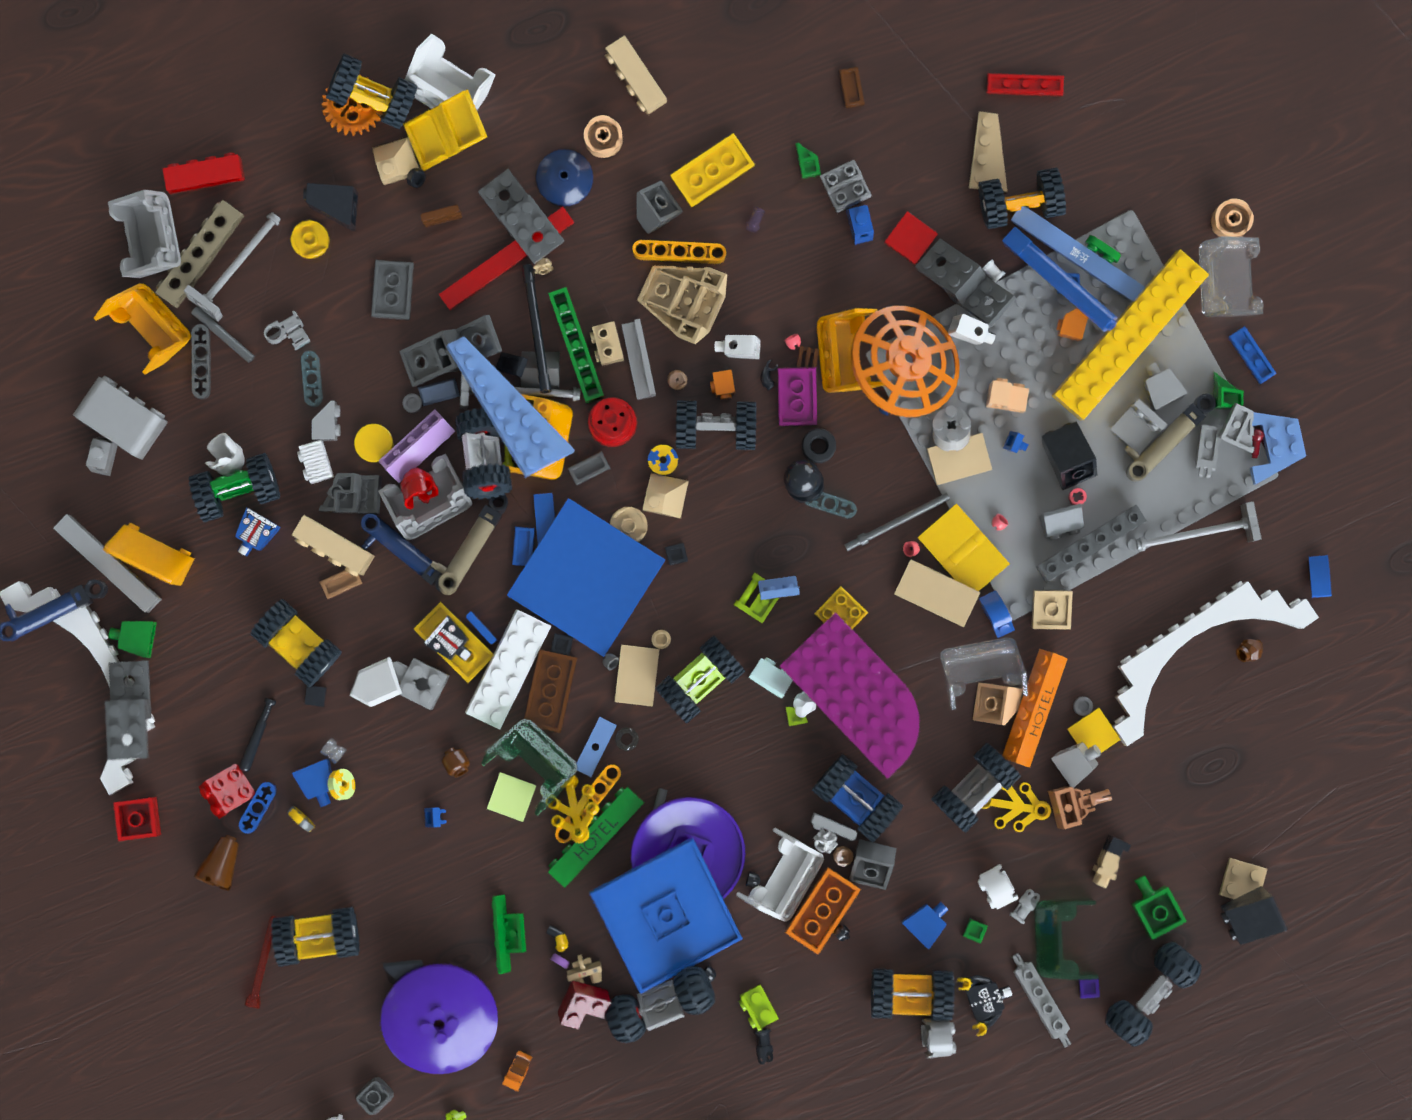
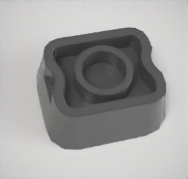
M374 1077L358 1091L356 1101L369 1115H375L392 1100L394 1092L383 1079Z

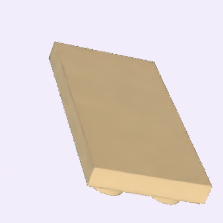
M911 559L894 594L964 627L980 592Z

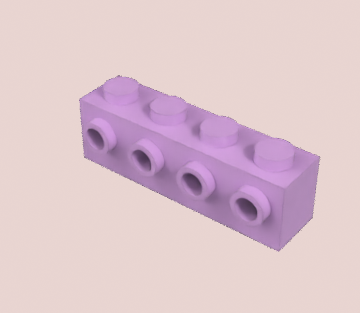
M434 409L385 454L379 462L400 483L407 471L420 465L455 430Z

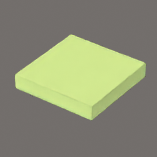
M500 772L487 809L523 822L537 785Z

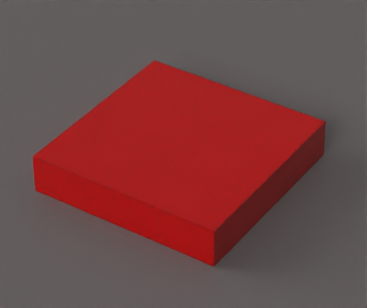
M907 211L884 243L916 265L938 233Z

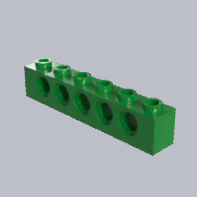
M567 287L548 293L586 404L605 398Z

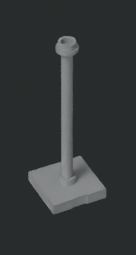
M271 213L266 216L268 218L267 222L207 294H200L189 284L184 289L187 298L217 322L223 316L220 309L212 303L213 297L273 225H279L281 219L276 214Z
M461 372L460 409H467L469 394L473 395L474 392ZM514 387L523 395L572 398V401L580 400V389L573 387V390L551 389L552 391L546 394L540 393V388Z
M1254 501L1240 505L1243 517L1240 521L1146 540L1143 537H1139V539H1136L1138 551H1145V547L1239 528L1245 529L1248 542L1261 540Z

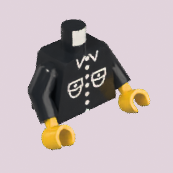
M981 975L959 978V982L963 981V986L959 990H965L975 1021L980 1023L973 1025L972 1029L979 1028V1033L976 1036L984 1035L987 1029L994 1025L1002 1015V1010L1005 1009L1002 1000L1012 997L1009 985L998 989L995 981Z

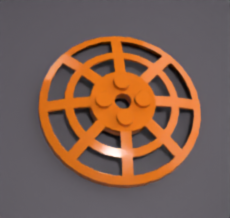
M908 306L883 308L865 319L853 338L851 364L855 379L865 395L886 412L903 417H920L936 411L952 396L959 379L960 364L958 353L951 336L943 325L926 312ZM903 310L920 315L918 323L910 320L896 321L891 311ZM882 314L889 322V324L880 329L875 337L864 334L869 324ZM926 320L930 321L940 330L947 342L940 343L936 335L925 327ZM900 326L915 327L914 336L904 335ZM893 329L897 337L896 340L892 343L881 340L888 330ZM923 332H925L934 341L936 345L927 347V345L921 340ZM861 341L872 344L871 362L873 367L863 371L859 358ZM878 347L887 350L886 362L881 364L878 362ZM950 349L955 365L954 379L945 373L946 356L944 351ZM905 354L912 357V363L906 361ZM932 354H940V369L931 364ZM889 369L898 378L896 384H892L882 371ZM930 372L937 376V379L931 386L926 388L923 376ZM876 374L882 384L892 391L888 401L882 399L871 388L866 380L867 377ZM943 380L951 387L941 400L931 405L928 394L934 391ZM905 381H916L919 391H908L902 388ZM899 395L909 398L921 397L923 408L905 409L895 406Z

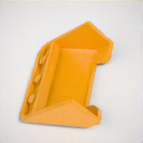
M129 523V525L124 524L102 549L165 582L179 586L182 585L195 559L190 556L191 552L183 548L177 551L139 532L140 527Z

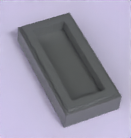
M602 451L568 468L576 486L611 469Z

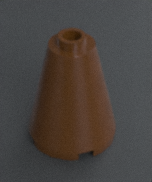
M226 835L225 838L221 837L197 869L194 877L211 886L214 885L219 887V889L230 891L239 844L236 843L237 839Z

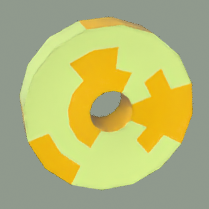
M346 769L335 770L329 775L328 789L335 799H349L354 794L355 780L353 775Z

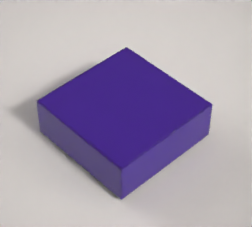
M1098 977L1078 978L1081 999L1100 997Z

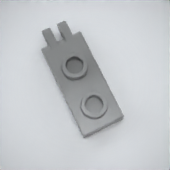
M1201 425L1195 468L1199 469L1198 477H1203V472L1206 470V478H1210L1211 471L1216 469L1220 441L1218 437L1221 433V427Z

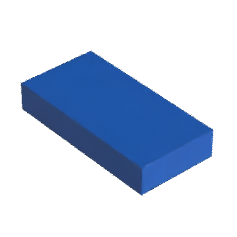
M515 527L512 565L525 566L531 558L535 528Z
M472 611L466 615V618L490 644L498 641Z

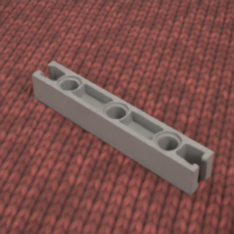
M66 514L54 527L64 539L145 613H149L161 600L151 588L117 557L103 551L104 545L71 515Z

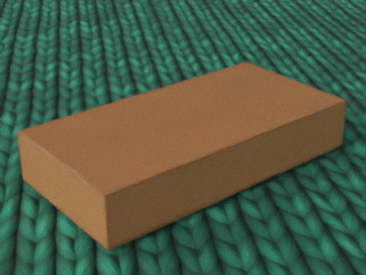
M344 570L320 581V584L327 599H330L362 584V580L359 574L354 576Z

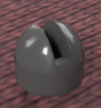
M612 653L606 654V658L602 659L603 665L608 670L615 669L619 664V658Z

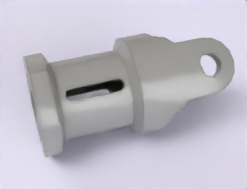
M1028 889L1019 899V904L1014 912H1011L1009 915L1024 925L1025 918L1036 907L1040 895L1034 893L1032 889Z

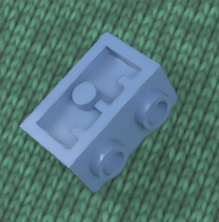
M796 576L758 582L761 600L800 594Z

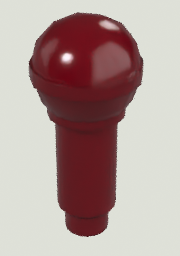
M1255 429L1252 436L1254 451L1251 455L1254 459H1258L1260 442L1264 438L1263 431Z

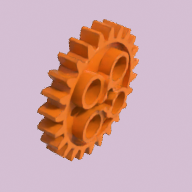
M323 95V100L326 101L322 103V108H326L323 110V114L328 115L326 121H331L330 125L332 128L337 126V132L344 129L345 135L349 131H351L353 136L356 131H359L360 135H362V129L370 132V125L376 127L374 120L381 121L378 115H383V111L374 110L371 106L364 108L362 107L363 103L354 101L350 96L343 107L336 108L335 105L337 103L326 99V95ZM351 115L358 116L354 121L348 119Z

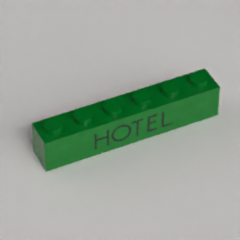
M621 787L614 795L616 797L614 802L611 804L608 801L601 809L603 813L598 818L595 815L592 818L588 828L589 838L585 842H575L573 845L568 844L562 851L564 855L559 860L555 858L549 864L551 869L548 873L564 888L644 804V801L629 787L626 789Z

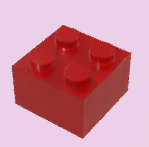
M157 797L114 802L118 841L161 835Z

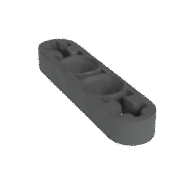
M198 324L192 329V393L198 399H206L211 392V337L208 327ZM201 328L206 332V335H202V341L206 342V344H196V341L200 342V336L196 335V332H200ZM199 347L206 349L204 357H197L196 350ZM199 366L206 368V374L202 377L196 374V369ZM196 379L206 380V383L202 382L206 392H203L201 396L197 392V389H200V382H196Z

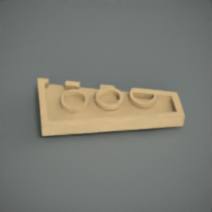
M979 112L969 188L979 189V182L998 178L1003 192L1007 193L998 114Z

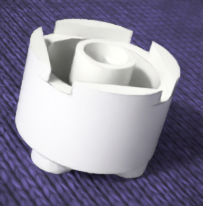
M1001 864L980 874V879H978V884L982 891L986 890L989 895L987 900L992 909L995 907L1000 909L1018 899L1017 894L1013 896V890L1015 889L1006 872L1000 871L1002 869Z

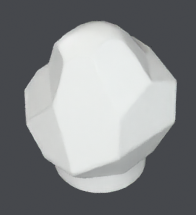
M804 691L797 694L794 698L793 706L796 716L803 718L816 709V704Z

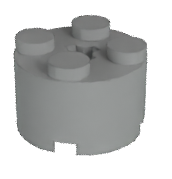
M948 406L940 410L933 419L932 436L934 443L944 451L963 449L970 440L971 420L963 410L954 406Z
M932 1018L923 1019L922 1022L925 1025H921L922 1046L927 1047V1052H924L925 1057H946L956 1053L955 1042H952V1034L955 1033L953 1022L949 1020H932Z

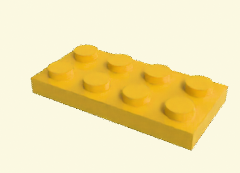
M733 133L672 173L670 177L692 208L754 167L755 164Z
M440 602L414 630L426 641L443 620L450 616L469 638L465 647L472 652V655L466 661L462 660L458 655L453 660H449L441 654L439 655L469 683L491 661L493 653Z

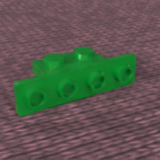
M497 895L492 897L491 906L494 916L496 967L498 968V974L511 972L510 953L526 952L523 913L507 914L505 895Z

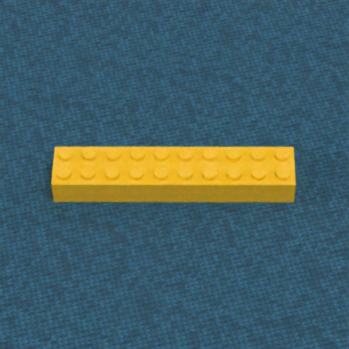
M1181 249L1176 251L1136 299L1116 320V326L1111 331L1108 330L1051 396L1079 421L1084 420L1209 274Z

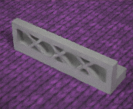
M636 319L634 320L635 322L622 324L636 396L637 400L656 396L641 321Z

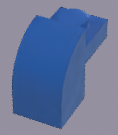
M996 590L979 598L983 611L990 620L997 638L1015 630L1009 611Z

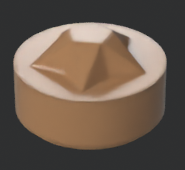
M674 370L668 375L667 381L671 388L681 390L687 384V376L681 370Z
M846 846L838 847L833 854L834 861L842 867L848 866L854 857L853 852Z

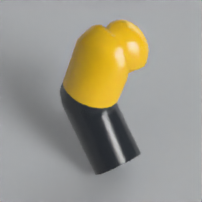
M550 925L546 934L555 938L556 950L564 952L568 948L566 933Z

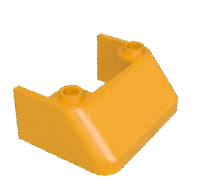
M142 283L107 299L94 317L96 321L107 315L118 323L129 321L153 347L148 352L150 362L143 370L144 374L164 365L191 338L189 330L147 285Z
M851 309L819 318L817 334L822 386L826 392L861 390L852 370L851 346L854 335L859 326L864 322L865 316L873 314L877 309ZM870 377L866 378L871 388L884 386L882 382H871Z
M521 394L528 402L534 403L533 407L568 442L573 417L572 409L568 405L556 401ZM565 457L530 476L549 480L558 479L563 471ZM508 466L511 473L523 475L520 468Z

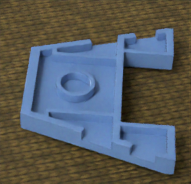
M1254 412L1252 426H1260L1264 433L1263 441L1269 464L1250 468L1253 485L1306 457L1298 419Z

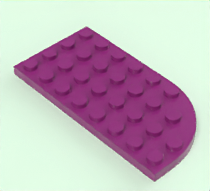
M835 612L780 667L888 779L907 760L915 747L919 733L918 708L913 695L906 685Z

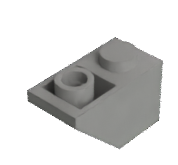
M330 401L312 419V440L337 441V436L341 434L340 425H337V417H340V405H337V402Z

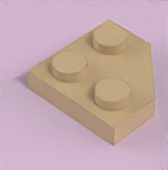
M1229 858L1219 895L1236 899L1260 886L1263 887L1267 868Z

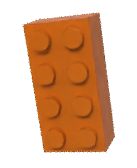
M827 867L788 925L785 933L816 954H819L861 889Z

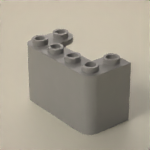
M142 190L108 202L110 216L116 221L124 222L129 246L128 250L131 258H124L120 263L122 277L142 278L180 265L181 257L170 201L164 192Z
M103 376V378L98 377L73 413V416L131 455L143 460L168 423L164 419L165 415L154 408L147 409L144 407L146 403L135 397V399L129 397L130 392L121 386L117 388L118 384L106 376Z

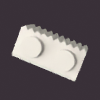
M322 440L299 446L300 451L297 454L300 463H304L305 469L303 474L306 481L309 480L311 484L334 478Z

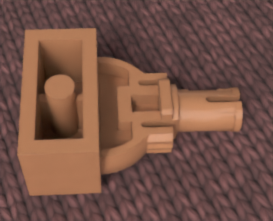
M1071 786L1048 791L1057 828L1059 829L1081 825V820L1089 812L1095 811L1093 806L1112 800L1111 796H1106L1111 794L1109 789L1093 794H1088L1091 793L1090 789L1080 790Z

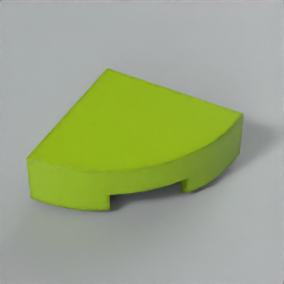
M785 707L789 726L808 723L806 716L803 718L796 716L794 707Z

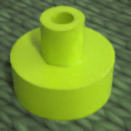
M452 1110L446 1114V1120H463L466 1118V1114L463 1111L459 1113L456 1110Z

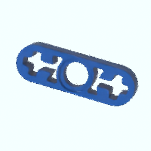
M262 783L257 789L239 822V828L242 832L252 833L257 829L276 795L277 789L273 783ZM268 786H270V791L272 792V794H267L264 798L265 800H268V802L266 803L264 800L258 799V795L260 797H263L265 791L262 790L263 787L267 788ZM255 802H260L263 805L261 813L253 811V804ZM250 812L251 815L258 817V819L253 818L251 822L253 828L245 829L244 821L250 820L251 816L248 815Z

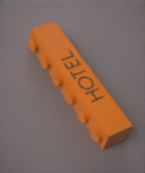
M1039 649L1002 755L1004 759L1030 768L1067 658Z

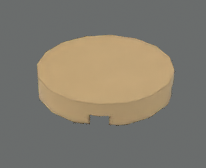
M634 507L618 509L612 515L610 525L637 542H640L645 537L648 530L645 515Z

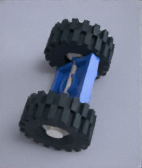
M842 754L818 780L812 791L826 803L830 800L859 825L858 831L873 842L891 824L903 805L891 794L887 793L884 796L855 771L858 766Z

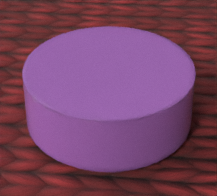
M556 953L550 959L565 969L570 965L569 961Z

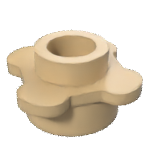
M542 258L533 266L536 269V274L544 275L553 270L552 262L547 258Z

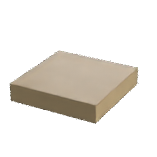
M1033 590L1031 628L1071 629L1073 591Z

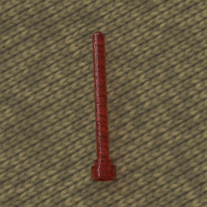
M271 916L269 919L252 993L249 994V997H246L245 1006L260 1009L261 1000L259 993L273 938L271 932L272 920L277 918L276 916Z

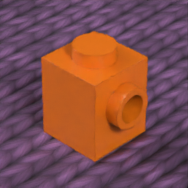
M732 370L713 372V381L710 382L711 392L716 393V397H720L721 400L732 398V395L735 394Z

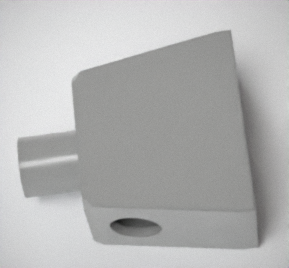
M1156 362L1146 367L1151 378L1145 380L1143 386L1152 411L1187 394L1186 389L1170 369L1161 372Z
M104 437L93 438L86 462L89 470L94 473L110 476L118 445Z
M1081 742L1057 752L1051 759L1068 784L1074 788L1096 768L1098 762L1095 758L1101 755V751L1096 745L1088 749Z

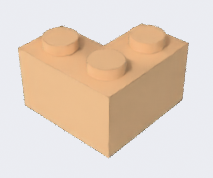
M997 378L989 384L986 407L1024 413L1026 411L1029 388H1025L1024 384L1014 383L1012 386V383H1008V379Z

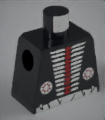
M450 616L443 620L424 643L427 647L449 660H453L458 655L462 660L466 661L472 655V652L465 647L469 638Z

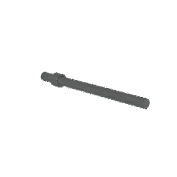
M945 493L866 534L858 535L856 539L844 544L847 551L859 545L863 546L869 543V540L950 500V498Z

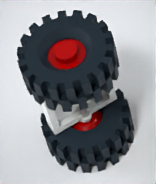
M475 408L472 411L467 410L465 413H460L459 416H456L455 423L457 438L463 442L466 463V471L462 473L464 494L473 499H491V497L496 498L499 495L503 496L512 490L510 469L501 462L498 438L500 435L483 408L478 410Z

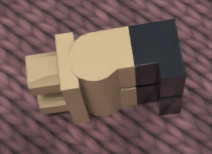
M1108 834L1097 861L1098 865L1094 864L1092 870L1096 873L1092 881L1097 885L1107 888L1110 879L1115 880L1117 876L1115 873L1119 868L1118 861L1123 850L1129 852L1131 845Z

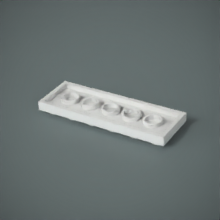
M515 610L465 711L466 714L501 729L551 628L550 625L522 611Z

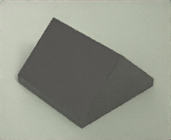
M522 351L521 357L528 359L521 377V387L539 388L535 352ZM545 352L551 389H560V352Z

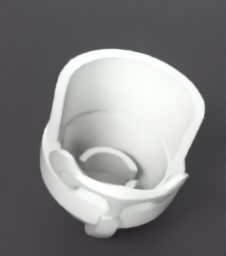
M226 433L217 435L207 445V450L216 458L215 462H205L209 468L227 477L234 475L235 472L243 468L245 461L243 450Z

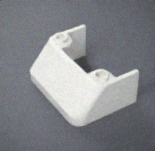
M774 828L773 831L783 837L779 841L778 847L779 851L783 854L781 860L765 887L757 886L753 888L749 897L740 892L736 895L755 908L782 921H788L794 915L822 866L824 856L792 836Z

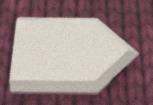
M388 657L359 670L350 696L372 707L402 694L391 658Z

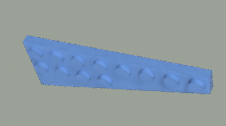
M465 337L459 338L447 345L446 348L525 478L575 451Z

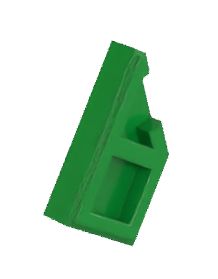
M796 143L802 179L820 176L818 156L800 143Z

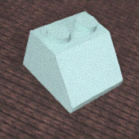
M768 657L765 660L761 658L749 678L782 698L793 680L783 669L779 670L776 668L774 661Z

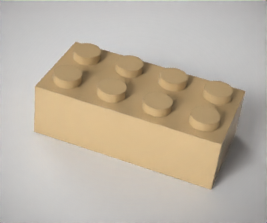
M303 515L292 534L296 537L295 542L304 547L310 545L313 547L311 551L322 557L325 555L329 556L328 561L340 567L341 565L346 566L345 571L354 576H358V574L364 575L375 555Z

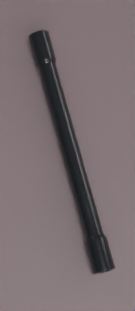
M526 264L522 266V274L526 287L538 368V382L540 393L546 394L552 390L535 290V276L533 265Z

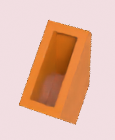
M1078 308L1065 314L1057 322L1056 330H1059L1057 336L1080 342L1083 338L1088 317Z

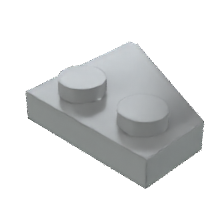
M1234 403L1218 438L1253 453L1252 436L1254 435V428L1252 422L1254 421V411Z

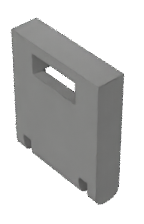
M813 812L810 822L813 823L815 829L821 830V828H825L850 840L856 838L857 833L854 829Z

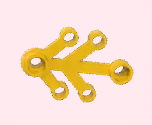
M566 773L561 777V784L566 788L570 808L562 804L555 797L549 799L548 807L572 817L574 825L565 822L564 818L559 815H555L551 822L553 826L570 832L573 841L582 843L589 838L588 826L593 816L599 811L597 804L594 802L588 803L590 797L595 794V789L589 784L584 785L582 788L583 795L579 803H577L574 788L578 784V778L572 773ZM585 808L587 813L581 822L580 816Z
M1026 782L1019 785V791L1026 794L1032 805L1024 804L1013 787L1009 790L1002 787L1001 789L1008 793L1013 802L991 798L982 807V809H987L990 806L1012 809L1003 817H997L994 820V826L998 829H1003L1006 823L1023 811L1030 812L1023 820H1017L1013 823V829L1017 832H1022L1035 819H1047L1051 813L1050 805L1045 801H1039L1032 792L1030 784ZM1028 785V791L1023 792L1022 786ZM1043 807L1044 813L1039 814L1038 808ZM999 819L1003 820V825L1001 827L997 826V821ZM1017 823L1022 824V828L1020 830L1016 829Z

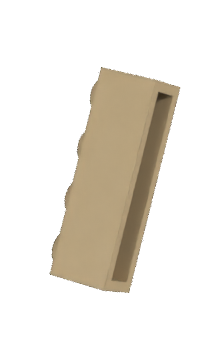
M625 35L606 47V59L610 64L614 63L617 68L616 74L620 80L624 79L628 84L626 89L631 96H636L638 99L636 103L642 112L646 111L649 115L667 103V98Z

